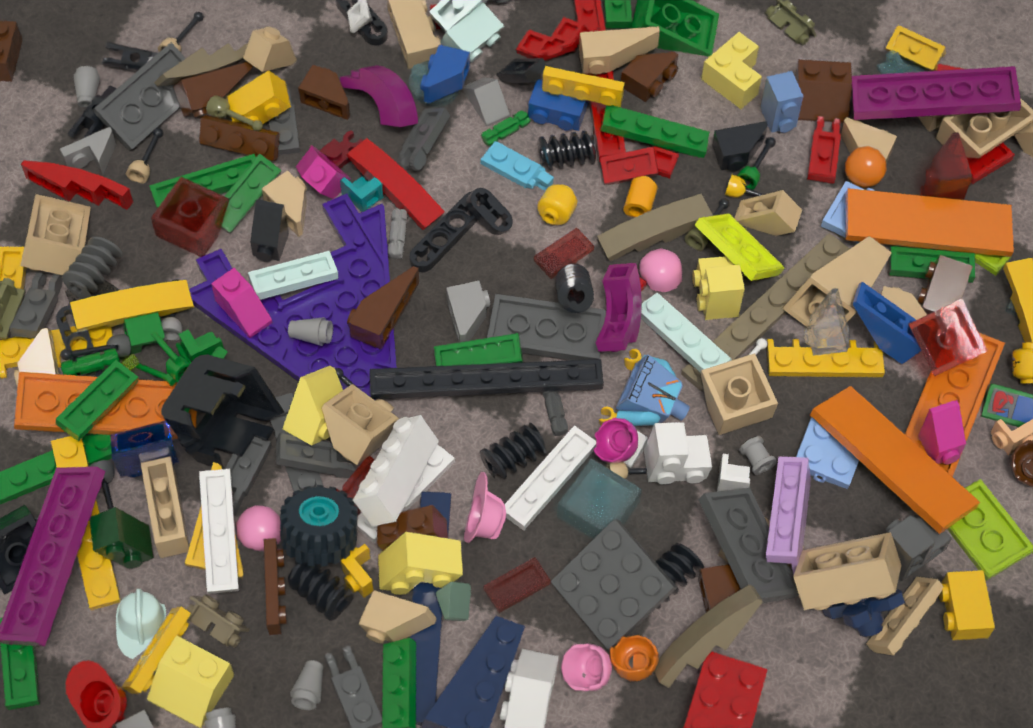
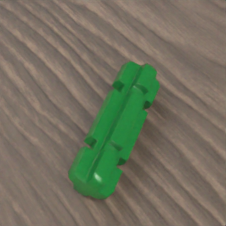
M521 110L513 115L514 118L510 116L492 127L493 130L489 128L482 132L483 142L488 146H492L495 141L498 142L499 138L502 140L518 131L519 127L527 126L530 123L528 114Z
M113 348L105 350L104 354L98 352L79 357L74 362L73 360L64 361L61 363L63 375H77V373L82 375L104 369L106 365L109 367L115 360L120 362L117 350Z

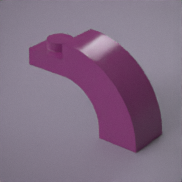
M376 65L352 70L351 75L340 76L343 88L363 90L373 97L379 109L380 124L396 127L418 124L417 109L413 96L404 81L392 70Z
M636 263L609 265L602 280L606 294V317L596 340L598 352L626 350L628 343L636 342L641 323L642 296Z

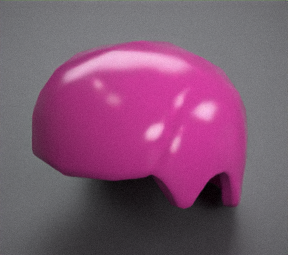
M612 418L607 420L594 434L596 447L593 450L602 461L621 463L629 460L637 450V429L626 419Z

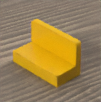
M897 25L886 46V51L929 71H934L935 65L939 63L941 57L945 56L946 47Z

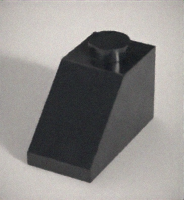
M767 121L714 131L712 146L721 171L728 169L730 171H737L748 165L765 140L768 128Z
M257 199L250 239L252 254L264 262L271 260L280 261L289 236L285 207L283 204Z

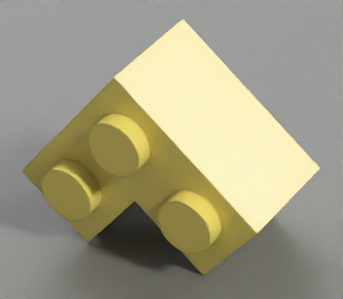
M738 32L704 61L701 80L742 109L759 93L762 76L751 69L756 64L759 46Z
M726 256L698 259L697 270L692 271L694 287H699L700 294H697L698 310L704 312L705 320L738 317L745 290L740 265H733Z
M405 532L378 555L380 589L389 590L396 595L409 593L420 582L431 583L435 587L442 588L463 575L461 541Z

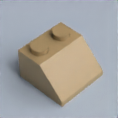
M755 353L701 370L708 412L719 435L773 417L778 402Z
M353 384L324 403L322 407L333 448L340 452L345 459L352 461L356 465L382 446L389 437L394 423L399 419Z

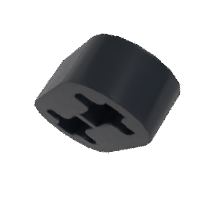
M477 188L468 195L466 200L467 208L490 233L501 235L511 228L513 224L512 215L489 190ZM482 197L485 201L482 205L478 206L475 202L478 198ZM501 217L503 221L501 225L497 226L495 222L497 218Z

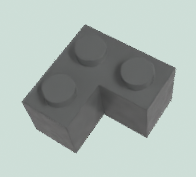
M910 515L903 521L896 519L885 529L887 533L891 532L901 562L898 578L901 582L945 551L952 539L946 531H943L941 534L936 532L921 517L918 518L917 515Z

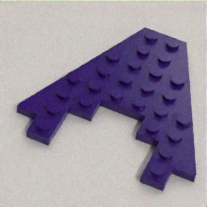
M347 193L322 204L324 213L344 247L330 252L338 270V279L320 283L285 300H282L280 295L261 299L260 301L273 323L251 338L240 329L215 301L211 283L233 269L222 248L196 259L197 266L206 281L189 289L193 305L298 382L302 376L327 366H332L333 368H341L344 376L371 397L370 369L397 368L394 328L383 348L378 349L350 337V329L347 324L348 316L353 308L357 309L364 298L390 282L383 204L359 213ZM324 317L326 320L332 321L333 336L329 344L324 343L323 346L289 337L288 327L291 320ZM339 379L343 390L346 389L348 386Z

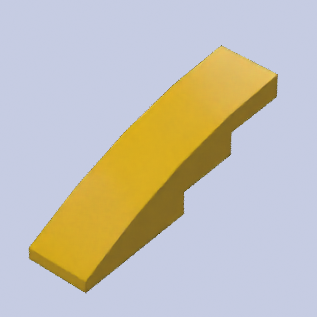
M1033 258L1005 263L1003 270L1013 291L1010 299L1020 320L1018 326L1025 342H1033Z
M187 280L134 287L70 302L78 332L103 325H108V327L124 323V319L158 312L159 317L194 308Z

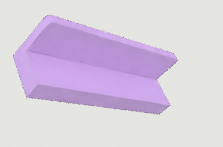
M778 457L766 559L767 562L792 563L794 576L804 544L811 481L809 458Z

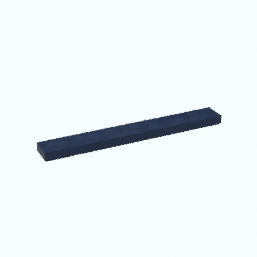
M421 492L420 507L433 505L447 519V533L449 536L451 493ZM420 582L413 588L412 602L427 606L437 619L434 625L409 636V638L416 641V725L423 724L424 718L436 702L443 615L435 593L441 588L425 582Z

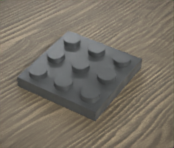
M614 519L551 581L607 650L615 647L621 637H627L678 588L619 519Z

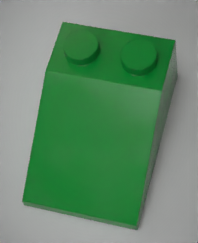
M637 0L631 29L659 27L657 48L710 57L713 51L719 13L692 0Z

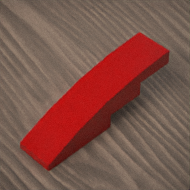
M368 138L347 153L346 156L365 178L370 181L376 177L382 183L383 195L385 194L398 209H405L407 214L422 230H425L444 214L445 211L406 170Z
M27 160L21 163L26 179L69 202L77 194L97 206L104 199L126 210L133 204L130 188L106 177L79 168L55 163Z

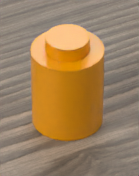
M640 176L631 181L623 208L627 216L637 217L652 210L658 186L651 178Z

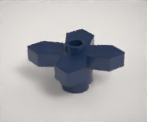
M896 589L895 593L885 598L877 599L870 597L861 599L854 604H833L822 611L824 616L831 619L843 617L845 625L857 630L860 636L868 637L876 635L883 630L884 618L881 611L893 610L904 604L905 600L902 591Z

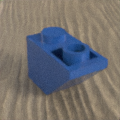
M443 45L438 46L436 54H431L428 75H423L420 90L424 91V102L431 103L463 89L470 69L469 51Z

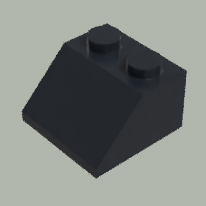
M26 505L0 518V588L4 595L11 592L14 588L36 526V521Z

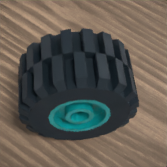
M317 485L316 488L307 486L304 487L303 491L296 490L293 492V497L288 496L284 500L285 505H282L280 510V537L283 550H286L290 558L296 557V562L300 564L307 562L308 566L314 567L315 564H321V567H325L331 562L333 564L339 563L340 558L346 559L350 555V551L354 550L357 541L358 510L357 506H354L353 499L351 497L347 498V493L344 491L338 492L332 486L329 488H324V485Z

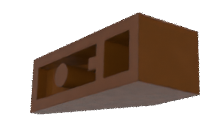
M249 62L179 81L173 88L183 116L193 115L194 118H199L207 115L206 106L210 98L215 95L223 98L254 66Z
M413 266L364 298L357 309L353 308L347 319L350 337L378 349L383 348L419 284V269Z

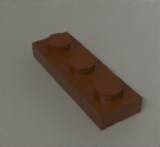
M208 115L201 117L200 144L246 155L255 154L256 157L261 154L271 161L278 158L280 132L263 128L260 131H255L250 125Z
M276 538L264 539L266 621L269 635L282 634L281 624H287L286 605L281 606L280 596L286 595L285 577L279 576V567H285L284 550L278 549Z

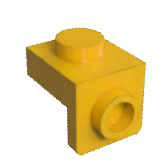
M366 544L359 548L355 547L353 551H350V555L346 559L343 558L341 560L342 571L346 575L344 578L345 583L349 585V589L353 593L359 591L363 598L374 590L372 579L361 567L362 564L371 559L370 550Z

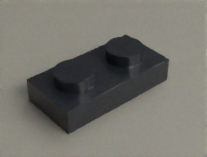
M543 58L514 59L499 71L497 76L503 83L531 84L541 77L540 73L544 71L547 65Z

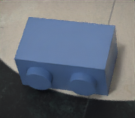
M792 71L766 78L760 108L771 133L777 131L788 132L797 126L803 94Z

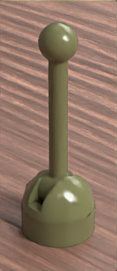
M215 95L211 97L207 103V114L212 117L223 119L229 115L251 125L255 131H260L263 128L261 121H253L229 109V102L220 96Z

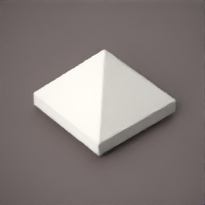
M359 0L347 11L352 33H355L372 21L367 0Z

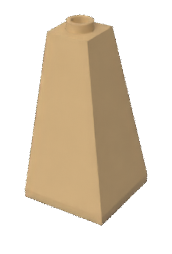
M868 236L814 272L782 309L819 337L827 339L829 342L857 312L852 304L859 283L864 282L869 287H872L892 252Z

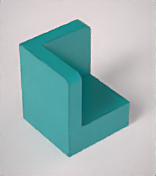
M346 177L340 180L341 193L343 195L347 193L353 204L361 212L368 210L383 198V186L376 177L369 182L363 177H360L353 183Z

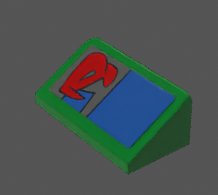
M990 384L986 392L981 417L995 421L1002 419L1005 424L1020 427L1033 419V394L997 384Z

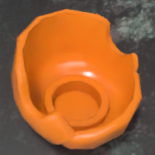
M870 146L858 147L853 150L845 163L847 178L854 185L861 188L877 185L884 178L887 170L885 157L878 149Z
M640 635L623 636L615 647L610 648V660L613 669L621 678L630 682L641 681L649 677L659 662L657 647L649 638ZM632 656H633V668H631L630 665H629V660H630V658H631Z

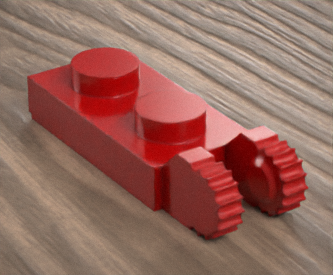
M818 116L812 137L807 180L834 184L841 134H839L840 119H834L831 126L832 132L822 131L824 128V117Z

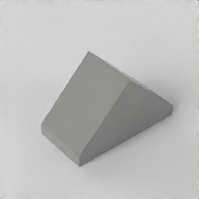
M484 77L463 86V92L486 127L510 117L497 79Z

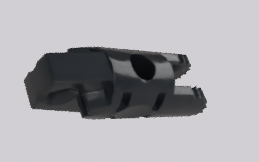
M107 42L106 49L111 52L121 53L122 58L118 60L104 57L102 65L137 72L158 53Z
M110 85L101 96L97 94L68 131V136L75 138L84 127L89 129L84 138L99 132L105 124L92 110L117 88Z

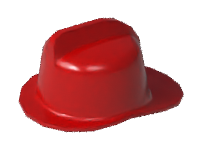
M91 660L81 661L74 665L66 679V694L86 728H112L115 722L124 720V712L127 707L126 694L119 685L112 681L106 670L99 663Z

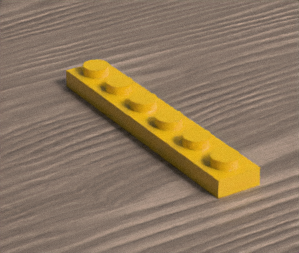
M72 436L51 441L57 468L89 467L82 439L78 442ZM97 499L95 500L91 516L100 513ZM89 520L82 538L81 547L77 552L89 608L90 610H95L120 603L121 600L111 560L93 551Z

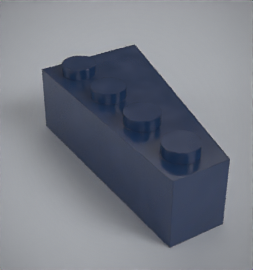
M495 616L424 718L421 728H490L525 626Z

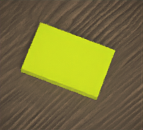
M730 214L702 217L696 222L695 226L734 265H740L741 271L751 281L778 276L784 270V266Z

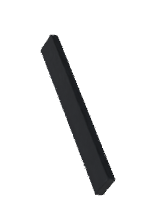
M601 359L370 369V394L372 399L603 389L604 386Z

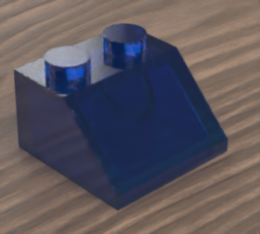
M166 420L111 434L112 458L120 477H137L142 475V462L171 457L173 465L179 462L173 432Z

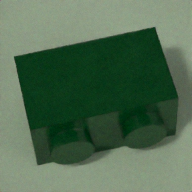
M116 507L91 516L90 529L94 552L125 568H137L143 562L153 559L149 525Z

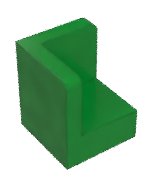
M158 312L124 319L123 333L128 336L130 341V355L140 353L142 345L156 343V340L151 335L154 331L163 340L165 339Z
M189 329L178 334L181 346L191 362L200 355H211L219 346L224 348L220 337L216 338L213 332L204 334L194 339Z

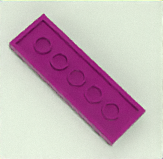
M1016 66L852 76L854 120L1020 111L1021 109Z
M97 466L56 468L0 624L1 643L45 646L50 636L57 610L61 604L67 581L71 576L72 567L77 552L81 547L82 538L87 523L91 518L92 509L98 492L101 489V483L106 471Z

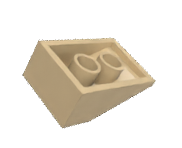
M35 194L20 266L27 267L33 271H45L59 275L69 271L70 264L75 262L76 256L81 254V250L85 246L91 207Z

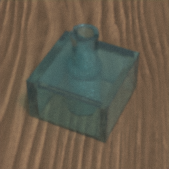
M590 459L559 501L557 517L591 539H594L614 519H619L623 525L626 523L640 503L642 489L595 460Z

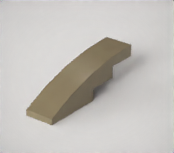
M227 43L210 56L202 47L165 72L154 83L157 87L175 85L183 79L233 66L244 60L243 57L248 43L236 51Z
M699 194L648 211L597 237L607 258L613 261L634 249L640 252L661 240L664 243L670 242L696 227L695 224L699 218L713 216L703 195Z
M749 584L724 599L685 630L659 658L658 665L654 670L658 681L670 687L687 664L698 669L715 645L727 650L763 603L755 587Z

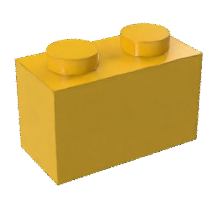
M269 70L227 96L231 111L253 121L259 120L262 124L291 107L285 81ZM231 117L233 122L246 124L238 119Z
M984 571L947 572L941 583L943 585L942 591L938 595L940 602H945L947 612L944 613L943 617L945 630L951 632L952 640L989 638L995 629Z

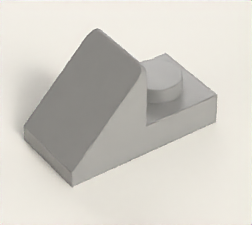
M108 127L62 147L60 151L66 166L83 168L90 161L94 160L102 175H104L116 147V142L111 128Z

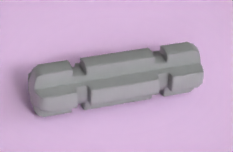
M396 208L392 211L390 242L388 245V257L391 259H401L403 257L407 224V211L405 209Z

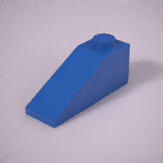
M864 282L859 283L852 305L879 349L901 364L921 352L925 347L929 328Z

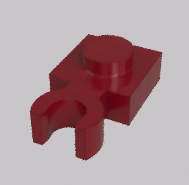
M351 130L345 133L342 142L339 143L334 138L319 151L341 169L350 162V159L346 156L347 153L363 140L360 139L356 143L349 142L354 138V132Z

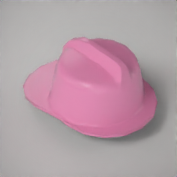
M481 472L476 481L471 510L464 533V541L467 543L471 542L474 537L496 539L499 537L506 519V508L503 501L487 491V476L485 472Z

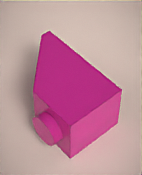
M314 146L309 148L296 165L299 174L320 194L332 199L336 198L341 192L340 180L344 177L348 180L351 179Z
M235 268L211 283L215 301L249 338L273 323L253 287Z
M957 400L930 408L918 435L928 456L937 464L943 462L944 464H951L961 457V453L966 445L960 406Z

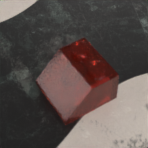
M954 132L933 158L930 169L926 171L925 183L921 186V196L964 200L973 177L959 132Z
M180 177L151 217L157 237L203 257L218 238L229 199Z
M962 299L908 324L934 376L988 351Z

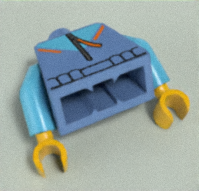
M631 349L629 357L633 359L624 358V364L632 372L617 403L616 409L619 411L614 413L611 407H603L601 414L611 417L599 419V424L602 425L605 421L612 418H621L628 420L634 426H654L655 423L663 422L670 415L682 421L686 417L690 406L677 399L683 384L676 377L669 363L666 360L655 358L648 354L641 357L638 349Z

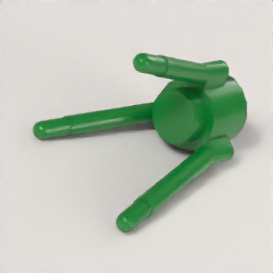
M154 331L151 334L152 337L170 357L166 362L168 374L140 363H136L135 367L167 381L172 386L179 382L190 365L191 360L180 343H176V348L180 354L178 356L158 333Z

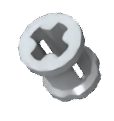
M761 436L749 439L739 449L740 453L746 455L752 464V471L755 475L770 470L777 463L776 458L770 456L764 447V440Z

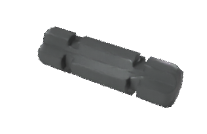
M559 391L542 392L546 400L545 405L553 435L561 436L567 434L568 425L564 417L565 413Z

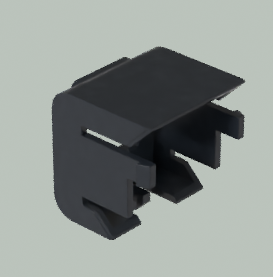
M200 355L190 363L161 408L163 418L178 436L181 446L186 448L185 451L191 454L195 461L209 466H212L213 462L219 463L222 469L221 457L218 453L214 452L215 449L242 457L254 437L268 440L274 430L270 426L237 418V414L267 421L284 413L279 402L255 367L211 355ZM185 408L206 413L197 428L192 423L190 413L184 411Z

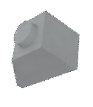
M480 281L446 287L447 304L458 342L470 341L486 318V307H490L488 291H482Z

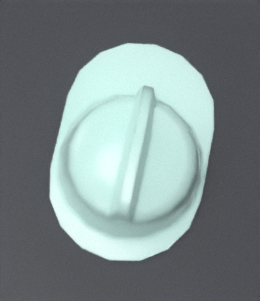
M136 589L134 593L124 597L118 605L116 612L118 647L125 656L134 659L147 648L166 618L165 605L161 604L154 595L143 592L142 589Z

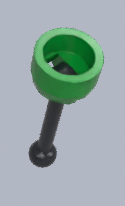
M768 137L765 140L766 145L752 167L745 166L737 175L744 179V181L751 182L747 185V188L751 190L755 189L760 181L759 165L769 149L776 144V140L773 137Z

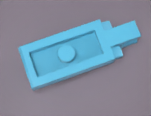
M497 141L492 144L481 158L483 166L524 188L533 189L534 186H537L545 191L549 186L553 185L554 177L548 174L544 167Z

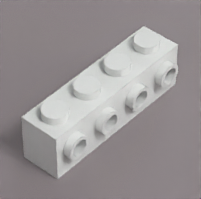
M421 415L410 418L403 417L394 423L393 430L382 444V449L376 460L372 462L371 469L359 485V490L353 501L372 527L396 522L439 442Z

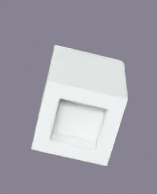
M723 454L719 468L717 491L749 488L750 467L728 464L729 454Z

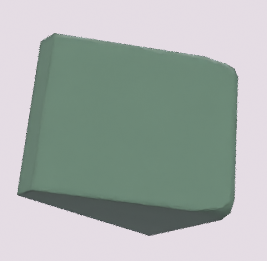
M450 582L435 592L445 620L466 621L469 619L470 584Z

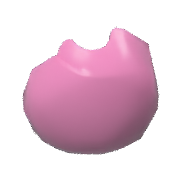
M660 248L648 252L640 260V276L643 280L647 281L650 289L668 292L676 289L682 282V264L674 252Z
M256 505L246 509L236 522L237 538L244 547L256 551H264V539L276 538L278 545L281 541L280 516L270 507Z
M576 644L564 654L561 670L563 679L570 688L579 691H596L605 686L609 681L612 665L609 654L600 646Z

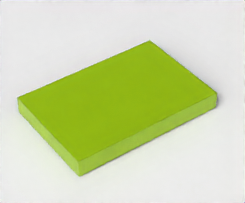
M979 479L965 488L980 501L978 507L947 530L976 568L984 571L987 581L1032 554L1033 544L984 482Z

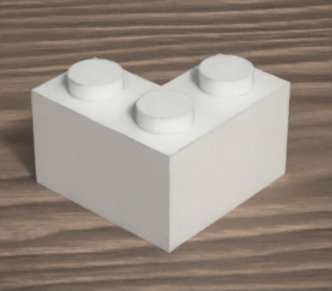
M684 422L654 424L644 448L648 482H658L659 484H670L674 481L699 483L707 479L712 468L707 435L686 436Z
M522 649L519 660H513L505 691L511 692L509 702H503L500 720L506 721L504 728H545L559 656Z

